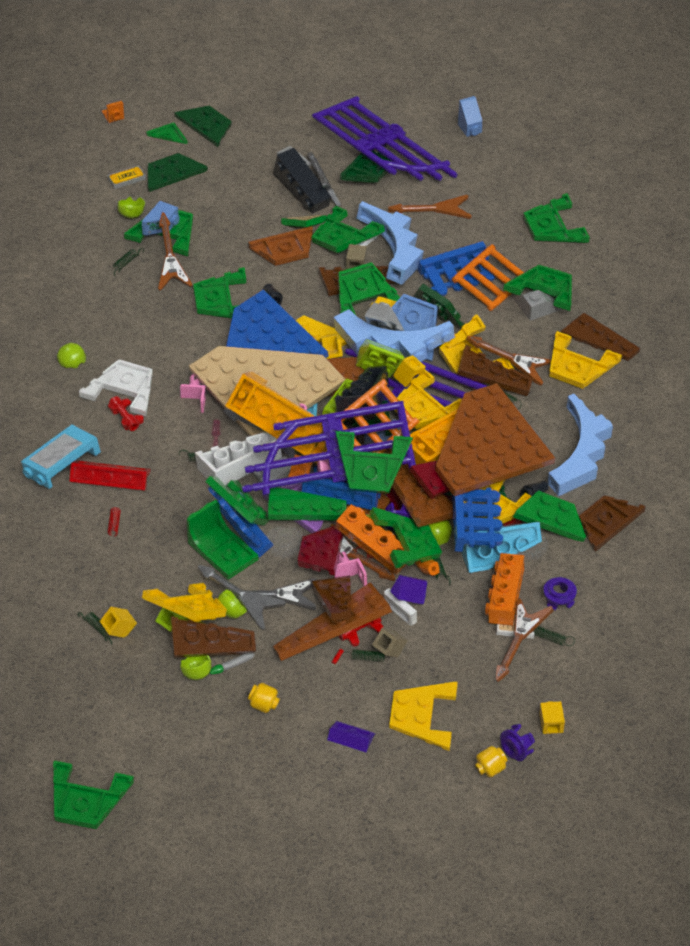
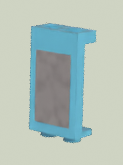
M70 425L21 461L23 474L28 479L31 478L39 485L50 489L53 487L51 478L86 452L94 456L101 452L97 437L74 425Z

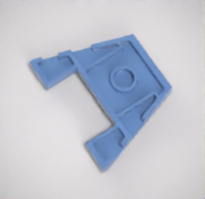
M403 294L392 306L404 331L423 330L435 327L437 324L438 307L436 305ZM434 349L427 352V359L425 360L433 361Z

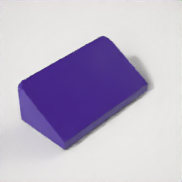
M399 575L390 592L398 600L424 604L427 581Z
M336 721L329 730L327 740L367 753L375 733Z

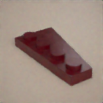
M438 460L413 465L409 469L431 499L449 491V488L435 471Z

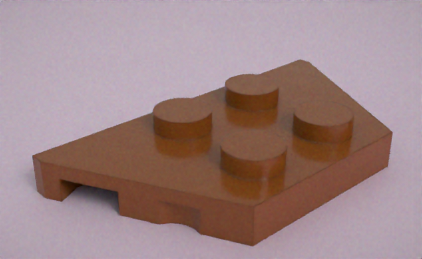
M310 226L249 241L248 247L275 266L309 258L313 227Z

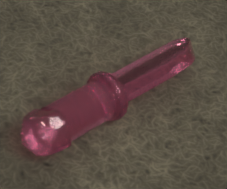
M219 419L213 420L211 432L213 447L218 446V436L221 435Z

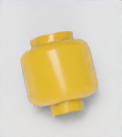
M260 683L258 686L254 685L248 696L250 706L263 713H268L271 709L275 710L280 701L277 698V689L265 683Z
M490 746L477 754L476 760L478 763L475 764V767L480 775L485 773L487 777L491 778L506 768L508 760L500 747Z

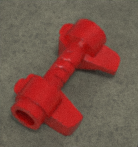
M119 396L111 398L108 407L113 415L120 414L122 416L121 423L123 428L130 431L137 430L139 425L144 422L143 415H133L127 412L126 408L131 404L129 399L121 400Z
M381 617L343 633L338 637L341 641L348 640L353 647L358 646L357 631L367 626L379 633L384 628L381 624Z

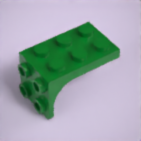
M217 500L207 503L203 508L190 514L187 518L188 544L227 580L259 560L258 554L226 525Z

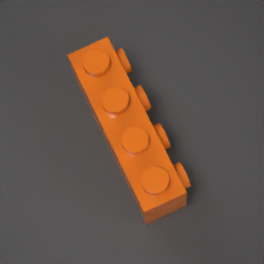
M351 504L336 520L335 528L383 566H387L394 574L397 575L404 568L405 565L401 568H395L390 558L392 550H404L396 536L391 531H385L382 527L375 525L373 519L367 517L360 507H355Z
M501 553L499 561L495 562L496 575H492L493 589H489L488 599L490 603H486L485 614L489 615V623L513 626L517 599L519 598L524 574V555Z

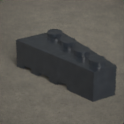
M295 148L277 155L273 175L303 204L305 209L313 214L330 205V194L322 186L321 182Z
M387 366L368 367L360 374L358 380L350 384L351 388L349 390L344 389L342 396L335 398L337 412L344 411L382 379L386 380V386L389 388ZM379 391L372 399L377 405H380L385 395ZM365 403L360 408L369 406ZM375 413L362 415V417L365 420L372 419L376 416Z

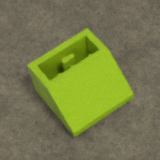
M365 339L359 348L356 366L364 370L368 367L387 366L388 378H390L403 361L404 356L399 350Z

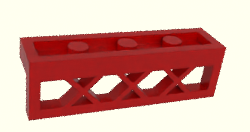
M75 460L71 463L69 482L146 490L147 476L150 475L151 469Z

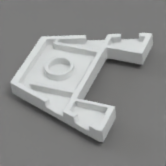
M117 360L102 372V376L98 379L94 378L88 387H83L79 391V397L92 401L96 400L103 388L134 397L135 399L130 405V412L146 416L153 371L147 367Z

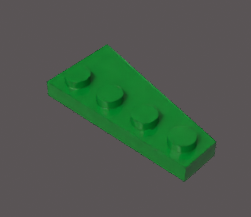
M279 487L270 488L268 520H337L346 510V500Z

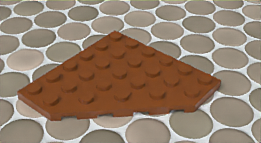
M496 383L464 393L437 461L435 471L452 494L457 496L554 464L555 457Z

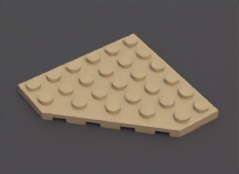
M218 346L189 365L190 371L206 386V389L224 409H229L225 405L242 374L247 372H254L268 381L266 383L267 387L293 403L298 404V406L305 404L307 409L337 390L345 381V378L323 355ZM239 420L236 421L249 436L263 433V431Z

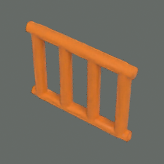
M493 244L482 251L451 279L453 283L458 282L484 303L489 311L495 309L512 293L503 292L474 268L480 264L504 284L511 281L485 260L487 256L491 255L516 276L524 273L495 250L496 247ZM469 273L498 297L491 301L463 277Z
M382 379L344 411L358 409L365 403L368 406L377 405L372 397L379 391L385 395L390 403L399 400L386 386V380ZM405 408L410 431L420 421L416 417L413 418ZM384 412L375 413L382 423L391 421ZM362 416L353 417L361 427L369 425ZM342 423L343 430L347 429V427ZM389 429L392 436L386 441L393 440L394 436H402L401 429ZM376 432L367 433L374 443L383 442ZM355 438L354 447L361 446V444ZM387 449L373 451L372 453H384Z

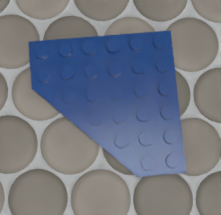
M264 290L234 308L226 347L323 355L325 358L329 356L328 351Z

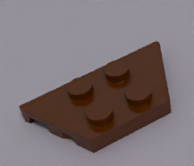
M604 495L580 514L579 518L584 533L593 550L597 551L638 518L645 512L646 506L642 504L639 507L629 505L626 500H618Z

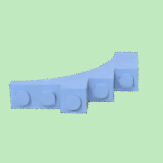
M362 201L359 204L356 219L366 224L374 221L384 225L385 232L381 233V235L386 239L393 252V259L389 263L386 278L402 285L418 269L419 260H422L424 253L423 250L415 247L418 234L409 231L411 218L399 212L394 214L388 213Z
M350 310L334 317L335 330L357 355L365 339H369L401 351L404 358L413 355L422 362L427 359L428 351L455 338L454 326L450 321L423 330L394 331L371 325L358 318Z
M575 394L568 396L567 409L576 421L580 440L570 458L561 466L549 472L548 485L558 496L596 479L598 467L595 462L604 458L605 445L602 441L611 438L612 423L602 414L595 417V414Z

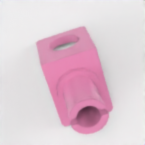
M193 374L190 376L189 385H180L181 398L201 399V413H204L206 386L200 385L201 382L197 377L194 380L195 375Z
M341 552L343 557L341 554L339 555L334 578L358 574L363 586L367 585V574L360 559L349 560L347 554Z

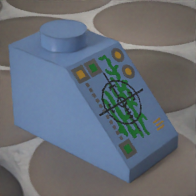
M159 201L142 220L143 235L162 232V227H159L162 212L165 213L170 221V231L179 222L178 207Z

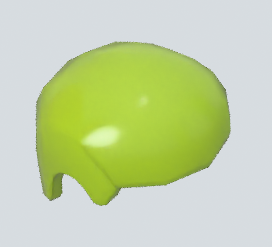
M128 197L126 200H120L117 205L118 212L123 217L135 219L142 215L145 201L140 197L136 201L132 200L131 197Z
M68 343L59 349L57 360L62 367L78 368L79 364L85 363L86 354L79 344Z
M444 520L429 524L439 545L449 541L452 533L449 521Z
M226 589L219 595L218 600L227 609L226 616L228 618L237 619L247 612L230 590Z
M208 655L187 657L185 660H181V671L189 680L204 679L210 673L211 659Z

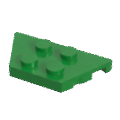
M537 491L513 515V518L527 523L540 522V528L575 541L584 542L586 539L575 504L541 491Z

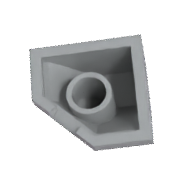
M540 290L529 291L513 297L530 321L562 310L553 306V297Z
M373 303L365 314L367 323L388 330L404 331L392 307L387 303Z

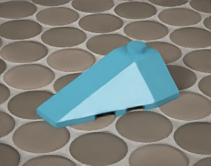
M540 522L502 526L500 531H494V533H499L503 536L502 545L489 548V545L469 547V544H464L463 552L461 553L469 573L489 570L494 567L496 561H499L501 553L517 554L542 542ZM474 530V532H485V533H488V531Z

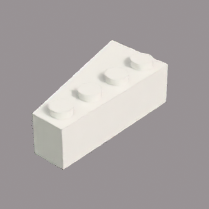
M263 432L246 437V441L229 442V446L222 448L215 446L211 448V451L205 453L202 450L195 452L197 468L207 479L209 476L218 477L226 486L231 480H238L250 474L245 473L246 466H254L255 464L265 462L269 451L254 453V446L275 442L277 438L268 432ZM281 449L278 450L274 461L282 457Z

